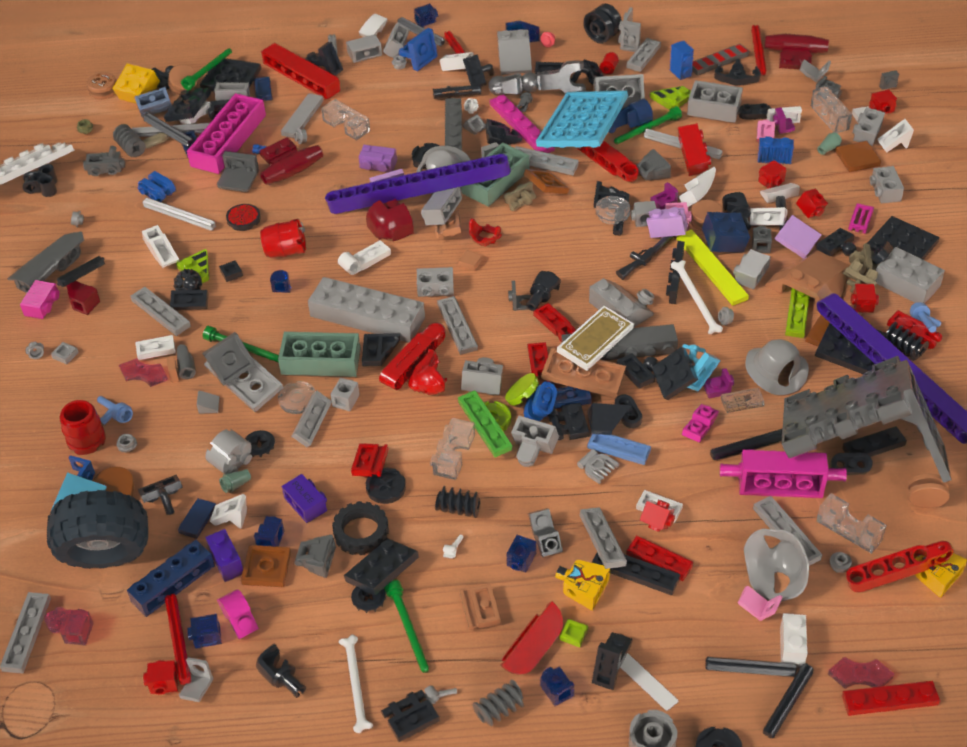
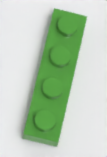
M474 390L458 397V403L494 458L511 451L512 444L478 393Z

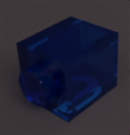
M217 614L190 618L191 627L187 628L189 641L193 640L195 649L222 644L221 626Z

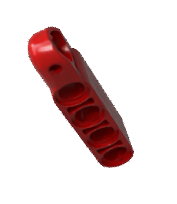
M604 140L600 146L595 148L590 146L577 148L610 174L617 175L626 182H633L638 178V167Z
M436 322L430 324L423 332H419L382 370L379 382L394 390H399L410 378L416 365L428 353V349L435 351L446 337L445 327L441 323Z
M943 540L926 546H913L854 566L846 574L849 588L857 593L864 592L924 572L932 566L946 562L954 553V549L951 543ZM918 556L926 557L923 561H917L915 558ZM897 563L905 564L902 568L894 567ZM876 570L884 571L881 575L873 574ZM855 577L863 578L860 582L852 581Z

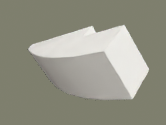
M712 167L684 184L688 191L678 196L681 202H687V207L703 198L712 185L716 168Z
M158 225L142 231L144 242L163 268L179 262L178 256Z

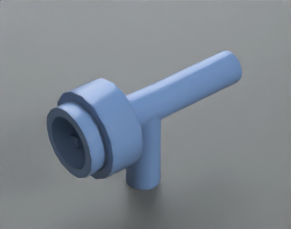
M916 302L911 306V317L923 322L931 333L940 327L941 321L930 316V309L925 303Z
M103 396L98 397L97 402L109 409L100 418L103 425L111 418L119 423H126L131 420L133 411L129 405L122 402L114 404Z

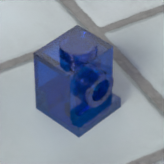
M431 4L414 8V18L417 25L424 28V26L436 22L438 12Z
M274 516L265 517L263 524L259 526L258 532L254 534L256 546L279 547L285 532L282 519Z
M560 666L555 669L549 667L543 671L540 677V686L554 706L574 696V683L568 679Z

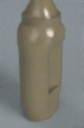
M158 133L143 140L145 148H151L164 143L170 136L165 133Z

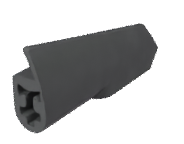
M82 231L63 235L7 279L14 280L16 287L27 293L33 283H35V280L45 282V279L55 270L61 272L66 270L80 256L81 249L79 245L84 241Z

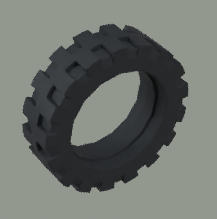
M358 501L356 504H347V507H342L339 510V514L334 516V522H332L333 535L337 546H341V550L344 552L348 551L352 555L356 553L359 555L371 553L388 538L387 534H389L388 519L384 510H380L378 505H372L371 502L362 503V501ZM357 518L372 519L378 525L372 535L359 539L346 535L344 528L350 521Z

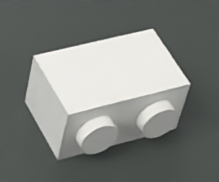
M783 613L780 626L781 662L794 663L796 668H801L805 664L807 657L806 615Z

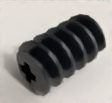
M894 322L887 330L885 338L899 351L903 352L905 356H910V359L913 361L917 360L925 353L929 342L926 341L922 344V337L916 341L917 334L914 333L909 336V329L903 333L904 326L901 325L897 329L898 323Z
M443 486L442 490L437 494L435 510L438 511L441 508L442 512H447L449 509L451 514L457 511L458 515H463L465 512L467 517H470L473 513L474 517L477 518L480 510L478 492L476 491L473 497H471L470 490H467L466 494L463 495L462 489H459L458 493L455 494L454 487H451L450 491L447 492L446 486Z

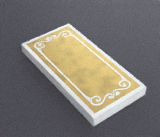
M603 306L557 347V352L588 371L633 329L634 323Z

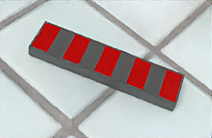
M737 44L693 61L692 71L696 75L716 69L719 64L723 66L734 62L736 59L749 56V51L743 45Z

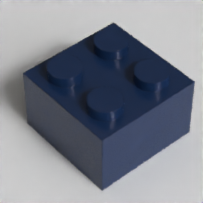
M707 212L702 230L710 252L744 253L750 235L741 213Z

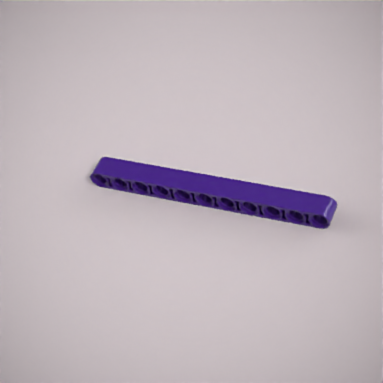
M497 154L331 191L326 194L325 200L330 212L338 214L370 207L379 200L384 204L393 199L402 200L506 177L511 173L507 155Z
M832 293L817 302L818 312L874 364L899 356L900 361L908 360L932 417L959 442L967 443V411L837 294Z

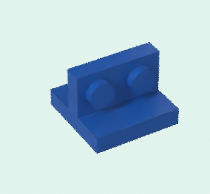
M425 29L407 42L403 48L399 49L400 56L411 59L413 70H420L438 57L433 29Z

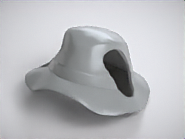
M433 147L424 154L416 172H421L425 164L427 170L470 161V158L465 152L456 147Z
M782 339L771 340L762 348L751 349L746 356L745 366L748 374L758 386L771 394L787 395L800 390L807 380L809 372L808 363L804 357L799 355V350L789 341ZM793 360L794 365L789 376V385L786 387L778 383L779 374L784 366Z
M760 529L755 531L748 538L744 546L746 567L752 588L767 600L781 595L782 602L799 596L804 591L808 582L809 563L805 550L798 538L785 530ZM764 536H772L782 541L775 547L769 548ZM777 572L785 574L790 579L789 585L781 593H775L774 575Z

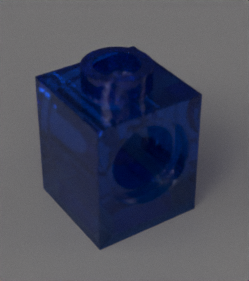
M516 535L506 553L507 566L513 570H520L526 573L536 555V541Z

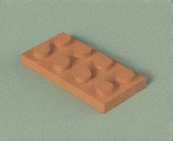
M551 348L541 379L616 398L626 366L598 360L586 371L559 354L556 348Z

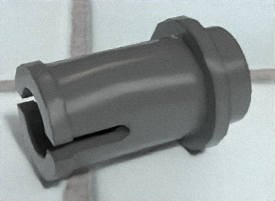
M529 92L523 93L520 97L521 100L517 108H520L521 112H525L528 105L533 101L532 95Z

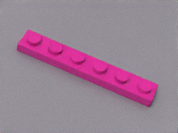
M504 94L490 100V105L534 150L545 153L555 151V147H537L536 140L541 131Z

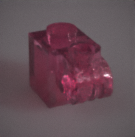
M56 607L55 610L48 612L44 618L49 631L52 633L60 632L65 644L86 646L94 624L89 611L83 609L66 610L62 607Z

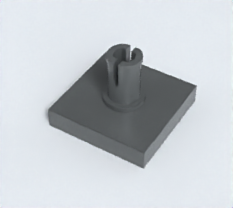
M236 332L202 353L223 386L256 365Z

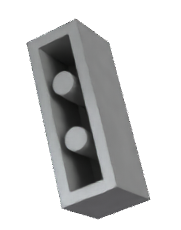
M460 187L433 193L421 211L426 225L446 224L453 211L463 199Z

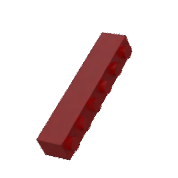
M273 43L261 51L263 64L317 95L323 96L326 100L340 92L338 77L284 47Z

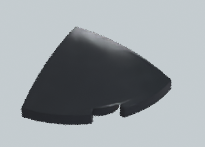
M486 119V138L488 144L496 142L498 145L501 143L508 145L522 141V136L516 130L512 129L511 131L509 127L501 122Z

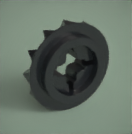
M184 269L178 272V275L174 278L175 290H186L183 286L184 278L192 276L198 282L197 288L194 290H200L202 287L201 276L193 269Z
M254 431L245 438L251 443L250 454L252 457L256 455L262 457L263 454H269L270 450L274 449L275 439L268 431ZM258 440L262 443L261 447L257 446Z
M355 587L351 595L352 603L358 611L364 610L367 613L374 610L376 612L378 607H383V603L386 600L385 589L383 588L377 595H373ZM365 596H373V600L368 599L365 601Z

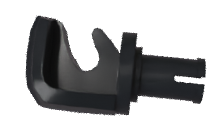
M734 192L723 196L722 205L724 210L730 213H741L747 230H750L751 225L748 218L751 212L745 195L741 192Z
M540 271L530 288L532 296L526 303V307L530 311H534L541 302H547L551 297L550 291L553 289L559 290L561 279L553 272Z
M274 643L257 658L256 668L272 686L276 688L285 686L298 698L300 696L298 692L300 691L303 694L306 686L294 676L296 668L289 664L287 659L284 660L281 668L276 669V665L280 660V651Z

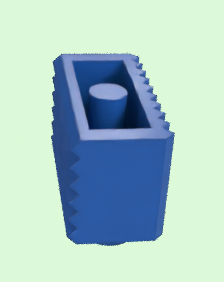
M685 41L672 44L669 70L680 80L691 77L694 49Z
M769 136L759 138L757 162L770 163L775 160L780 164L790 165L792 163L794 139L787 137L777 139Z

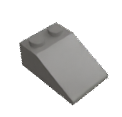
M504 30L497 32L501 75L532 72L528 30Z

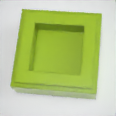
M567 619L559 640L580 647L588 631V626Z

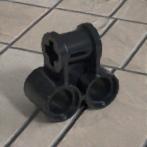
M44 164L39 167V171L24 174L23 190L26 193L41 192L44 197H52L57 193L55 184L58 180L54 167L51 164Z

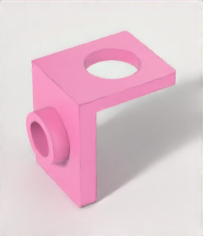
M687 202L666 203L665 209L684 207L688 224L686 231H688L692 214L691 211H688Z
M746 586L738 600V604L761 621L776 613L782 596L778 595L767 601L751 587Z

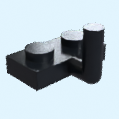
M478 54L463 59L470 85L480 84L481 87L487 85L483 72L488 71V75L493 76L494 69L492 64L481 66Z
M584 59L583 69L576 71L571 81L576 83L581 73H585L589 82L594 85L595 77L604 76L597 63Z
M173 475L142 487L138 491L144 503L154 502L160 497L166 514L171 515L174 513V509L169 495L175 494L183 487L178 476Z

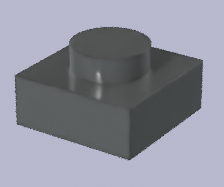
M897 70L881 74L879 84L881 90L897 87L899 78Z

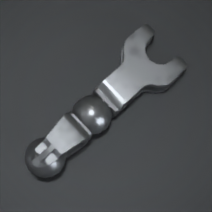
M581 60L566 61L558 70L537 72V75L528 72L523 76L520 73L505 77L494 76L490 79L488 87L491 93L497 96L520 94L523 90L534 92L537 89L539 91L560 89L565 94L567 92H586L584 84L574 83L570 79L573 72L583 69L584 62Z

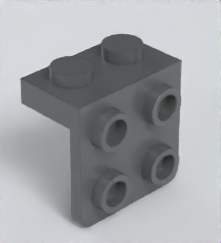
M225 151L222 155L225 169L217 183V187L226 190L248 192L259 172L257 156Z

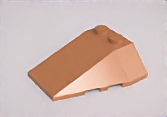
M816 251L775 273L765 286L780 294L789 286L815 298L814 310L818 311L816 305L821 299L832 293L837 294L839 297L842 296L847 278L843 272L850 265L820 251Z

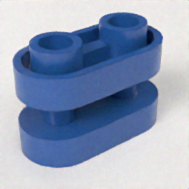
M156 171L150 173L148 179L143 178L138 182V190L142 195H146L159 202L163 201L166 195H171L176 191L173 182Z
M543 382L527 399L524 408L525 418L540 422L552 412L557 397V389L552 383Z

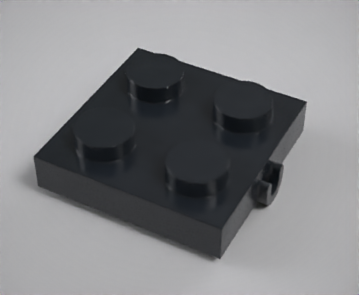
M683 347L678 348L652 367L663 398L666 400L671 399L698 380L693 368L695 363L689 358L686 349Z

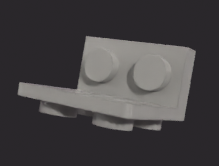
M632 7L629 8L628 12H625L623 21H620L619 30H621V34L619 35L618 42L620 43V50L636 52L640 47L641 23L632 22Z

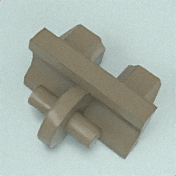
M529 181L524 185L521 184L511 193L504 194L505 202L509 204L511 211H515L525 204L530 205L532 200L536 198V194L533 191V182Z
M864 243V248L861 252L854 251L849 256L850 264L854 260L863 264L859 273L864 276L869 268L876 271L878 266L870 258L874 251L870 250V244Z
M854 260L844 270L843 274L851 278L848 279L846 284L852 286L850 292L853 293L855 284H874L875 287L878 272L869 268L864 276L859 273L863 264Z

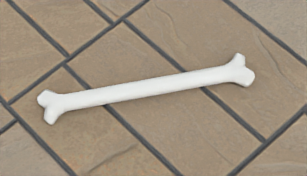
M686 261L672 262L671 268L679 273L708 323V334L721 333L723 327L715 322L684 269Z
M353 634L347 639L341 638L339 644L346 648L357 719L353 730L359 734L364 729H371L373 724L367 721L365 716L355 653V644L358 641V637Z

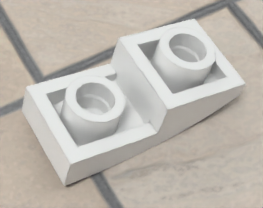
M373 14L363 25L359 35L362 37L377 35L378 32L383 30L388 19Z

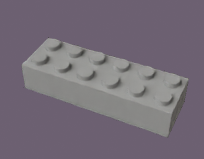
M326 277L322 278L308 300L310 317L374 334L400 333V340L410 342L415 337L425 319L424 302Z

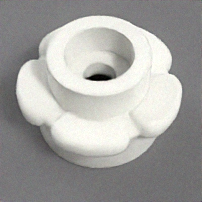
M468 98L464 103V109L469 114L476 112L478 101L475 98Z

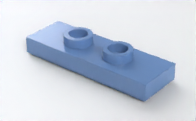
M592 434L587 447L588 449H594L595 451L641 465H645L651 452V446L615 435Z

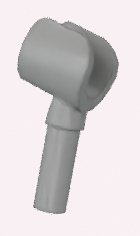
M428 686L424 690L426 693L425 698L426 700L429 699L431 704L436 703L440 697L457 694L456 688L437 691L434 686Z

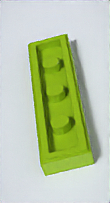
M794 288L791 290L785 336L804 338L810 296Z

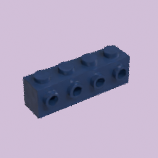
M197 540L187 544L181 551L169 557L163 564L151 570L148 575L133 583L127 589L131 603L147 617L165 604V597L167 595H177L215 566L212 554Z

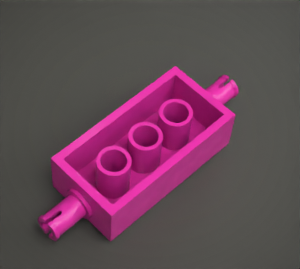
M742 450L741 463L739 465L720 463V477H738L739 495L823 498L827 480L846 482L847 477L846 468H828L827 453L807 452L789 459L785 451Z

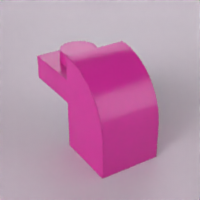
M236 589L216 599L225 618L229 619L238 639L259 629L250 611L251 608L240 590Z

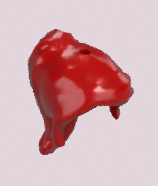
M428 349V353L413 370L408 386L414 392L436 395L445 391L447 378H443L437 371L440 361L436 351Z

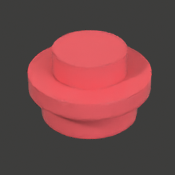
M544 32L540 37L541 43L545 47L553 46L555 42L554 34Z

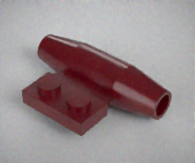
M800 34L766 35L764 48L780 52L779 68L800 70L804 60L812 64V54L828 52L829 40Z
M286 137L260 150V156L269 165L272 164L260 173L261 179L265 185L286 180L320 160L324 156L323 151L319 145L297 151V146Z

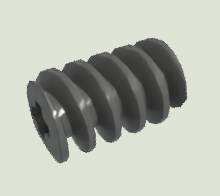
M121 124L115 128L113 139L128 156L138 157L144 153L145 143L127 124Z
M510 680L509 684L505 683L502 685V689L497 688L494 693H489L487 699L482 697L479 703L474 702V712L483 723H487L492 727L494 725L492 718L500 722V713L508 717V708L512 712H516V703L521 708L524 707L521 689L514 680Z

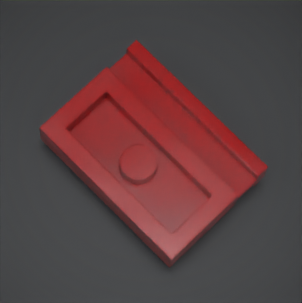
M359 443L351 468L352 476L372 477V474H377L378 477H381L388 454V444L379 446V444Z

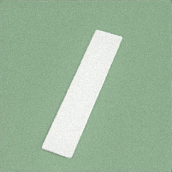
M627 653L620 668L668 711L678 700Z

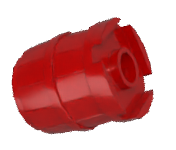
M298 218L292 219L290 222H278L260 230L261 243L266 257L284 258L296 253H306L305 235L299 229L302 227V224Z
M75 400L66 404L59 418L68 448L78 455L96 452L97 447L101 444L102 446L104 445L106 434L95 407L84 400Z

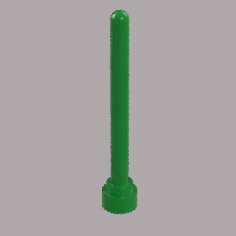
M230 48L226 49L194 75L184 77L181 80L182 87L186 90L193 88L196 80L228 57L232 50Z
M675 106L666 115L615 138L614 143L620 144L645 132L646 129L656 127L668 120L676 121L682 118V112L678 106Z
M209 325L203 331V339L210 342L222 341L228 337L220 334L216 328ZM242 342L248 352L278 362V354Z
M393 580L384 589L387 596L394 600L420 670L426 673L429 671V666L402 599L403 587L399 580Z

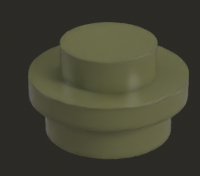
M87 119L80 120L77 124V131L79 133L88 134L93 130V124Z

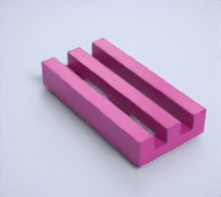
M857 203L848 230L852 231V228L856 229L855 232L863 230L862 233L866 234L874 207ZM860 208L862 212L858 224H855L854 222ZM866 210H869L865 224L863 226L861 224Z

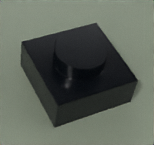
M236 260L219 266L226 282L243 276Z

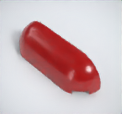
M553 601L546 605L540 616L536 614L504 654L501 659L503 662L500 664L503 669L517 675L530 672L559 636L563 627V617L560 609Z

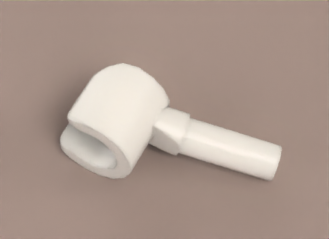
M460 534L452 545H444L443 557L455 558L457 547L464 538L463 535Z

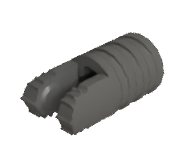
M180 344L177 347L178 373L182 379H191L196 374L194 358L188 352L187 346Z

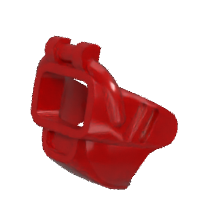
M473 218L470 219L469 234L476 244L485 247L489 244H494L497 239L502 237L500 226L492 227L489 224L480 226ZM484 231L494 234L492 238H484L479 234Z

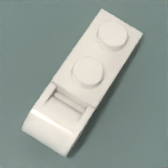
M379 240L354 255L344 252L338 258V264L350 275H354L391 255V249Z

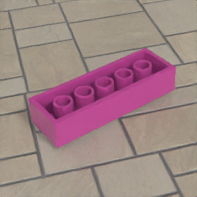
M235 93L187 150L190 167L220 174L225 167L223 153L225 151L236 153L265 118L264 101Z

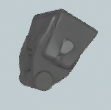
M655 149L646 154L641 162L636 165L639 174L646 181L671 177V165Z
M330 534L302 541L294 564L326 578L336 550L333 535Z

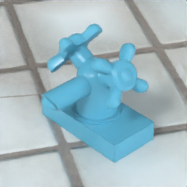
M683 344V348L690 350L688 356L695 363L693 368L698 377V380L687 388L699 392L721 360L714 355L706 353V349L700 348L697 345ZM697 352L704 353L700 359L696 357Z

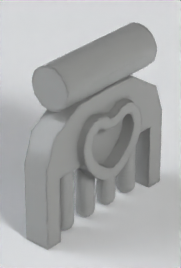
M592 449L577 462V466L581 469L585 467V474L600 484L604 476L611 473L609 468L614 470L615 467L619 466V463L607 455L597 454Z

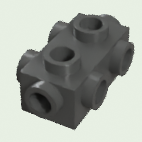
M110 146L109 152L87 154L83 166L88 175L99 176L106 173L115 175L122 172V168H125V159L121 157L120 151L116 152L117 148L115 146Z

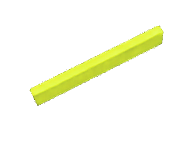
M692 229L686 231L685 235H678L676 237L677 241L685 242L684 249L732 306L748 300L749 295Z

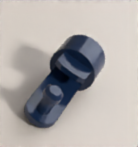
M640 99L621 109L608 132L614 133L616 128L626 124L633 128L653 121V111L648 101Z

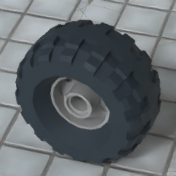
M97 490L71 494L64 497L63 500L60 499L52 508L50 515H48L47 545L51 549L52 555L58 561L69 566L86 569L121 566L139 557L143 553L148 541L149 531L146 510L140 501L122 492Z

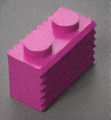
M35 280L27 295L20 302L23 315L43 320L46 314L50 313L54 301L59 299L60 292L56 283Z

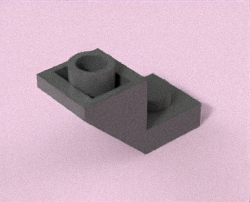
M545 508L528 513L532 533L542 557L563 552L559 532L553 526L550 509Z

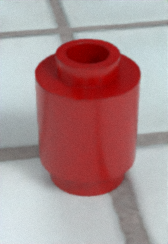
M609 52L604 56L600 64V70L604 74L610 75L615 71L619 63L618 55L614 52Z

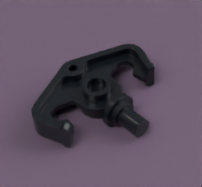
M740 59L735 60L729 74L721 73L723 72L721 64L717 66L714 73L716 80L735 86L757 83L761 77L758 66L752 71L753 76L746 75Z

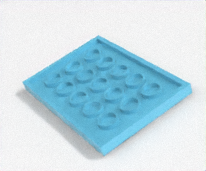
M628 91L567 92L537 138V147L580 148L590 146L595 148L600 146L629 97Z

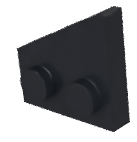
M597 181L594 208L615 210L623 208L628 210L630 194L619 191L612 186L610 188L604 187L602 182Z
M400 333L364 334L362 366H382L399 343Z

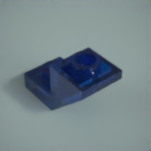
M523 21L505 23V30L507 31L528 30L530 43L540 41L539 26Z

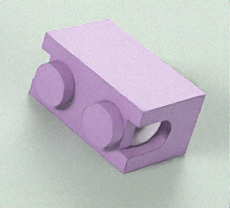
M684 207L649 211L650 218H647V224L651 238L686 234L688 224Z

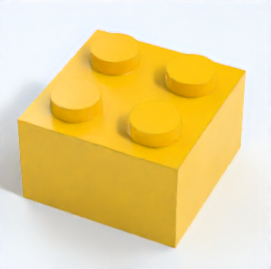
M127 63L113 90L120 100L137 104L135 96L156 90L160 80L154 70Z

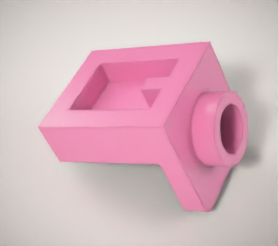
M770 120L758 121L756 142H759V138L767 136L774 138L775 122Z

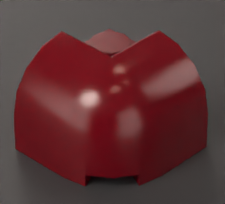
M393 199L383 204L379 200L369 208L366 216L367 227L379 240L381 238L392 239L394 242L414 234L413 221L404 203L400 204L396 199Z

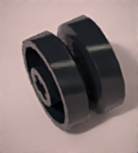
M603 3L585 15L583 26L587 35L594 42L603 44L621 31L619 30V24L622 18L612 5Z

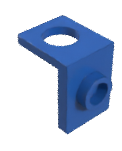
M70 455L68 458L72 469L79 471L77 476L92 481L95 471L91 461ZM76 462L81 463L83 467L78 466Z

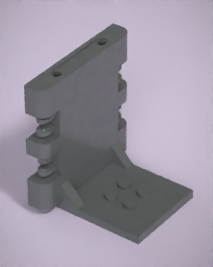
M899 356L872 365V370L865 372L859 378H849L848 375L834 379V385L826 387L824 391L816 393L808 389L784 398L782 446L789 459L815 450L818 443L840 436L843 440L857 435L858 429L882 421L884 425L898 419H903L916 424L918 431L922 433L927 451H930L943 483L952 480L945 445L908 360L900 361Z

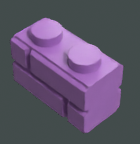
M363 145L362 151L359 154L360 168L365 170L392 172L397 163L395 148Z

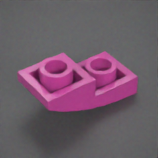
M701 404L693 412L690 422L683 428L682 435L700 443L716 420L719 411Z

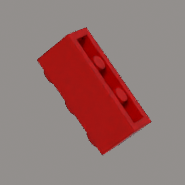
M698 123L678 127V139L688 175H698L709 170L711 158L710 155H706L707 144L702 141L704 135L702 129L699 130Z

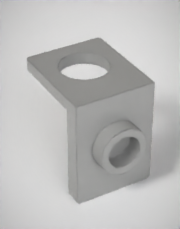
M804 60L800 71L817 83L829 70L831 61H828L819 70Z
M188 657L186 661L192 680L189 684H185L179 697L185 700L200 702L214 679L207 661ZM194 665L201 666L204 671H199Z

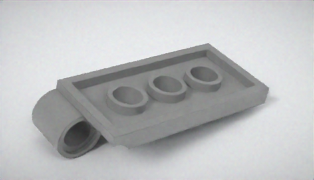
M251 356L256 365L244 372L248 373V376L244 379H240L238 376L225 386L251 410L256 412L284 387L280 381ZM204 363V365L209 369V371L215 377H217L209 363ZM255 384L261 385L258 390L251 389Z

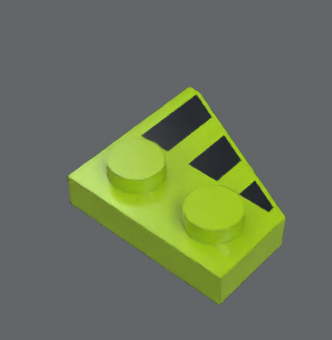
M684 86L650 92V98L670 110L675 106L680 107L687 103L691 90Z
M207 249L176 262L180 272L184 269H193L201 276L202 283L209 280Z

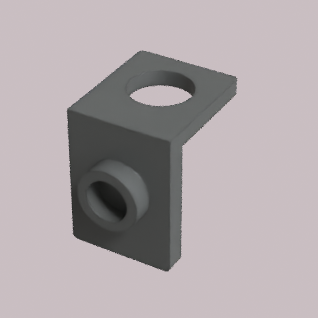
M515 280L511 281L512 290L508 291L509 302L512 301L513 311L529 310L526 305H521L520 301L530 300L532 295L516 296Z

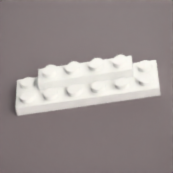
M59 142L50 147V145L41 143L34 146V150L30 152L28 150L20 152L17 158L10 157L5 159L4 163L0 165V185L74 151L72 144H61Z

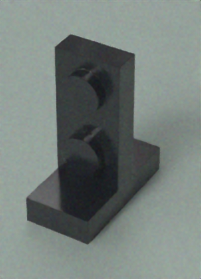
M327 42L317 49L319 53L310 52L306 55L305 60L316 66H325L326 71L334 76L344 70L332 42Z
M611 632L606 643H600L592 677L593 684L610 690L614 689L618 671L631 648L632 638Z

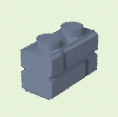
M165 87L135 96L142 118H144V114L150 113L153 115L166 111L172 106Z

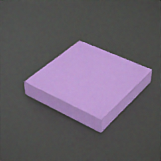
M792 215L777 234L775 240L800 257L805 258L822 234Z

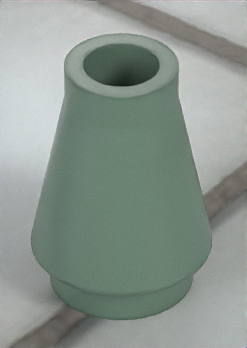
M836 132L829 133L817 147V151L824 155L840 146L842 142L840 135Z
M247 469L223 474V477L219 479V483L225 493H232L247 481H250L251 475Z

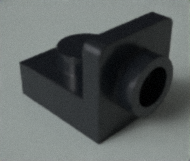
M229 100L211 101V108H208L209 117H212L213 120Z

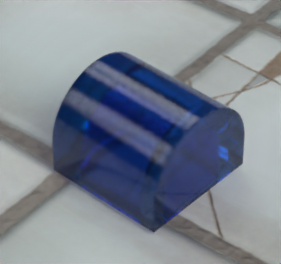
M278 270L271 274L272 292L290 293L291 286L288 273L284 270Z

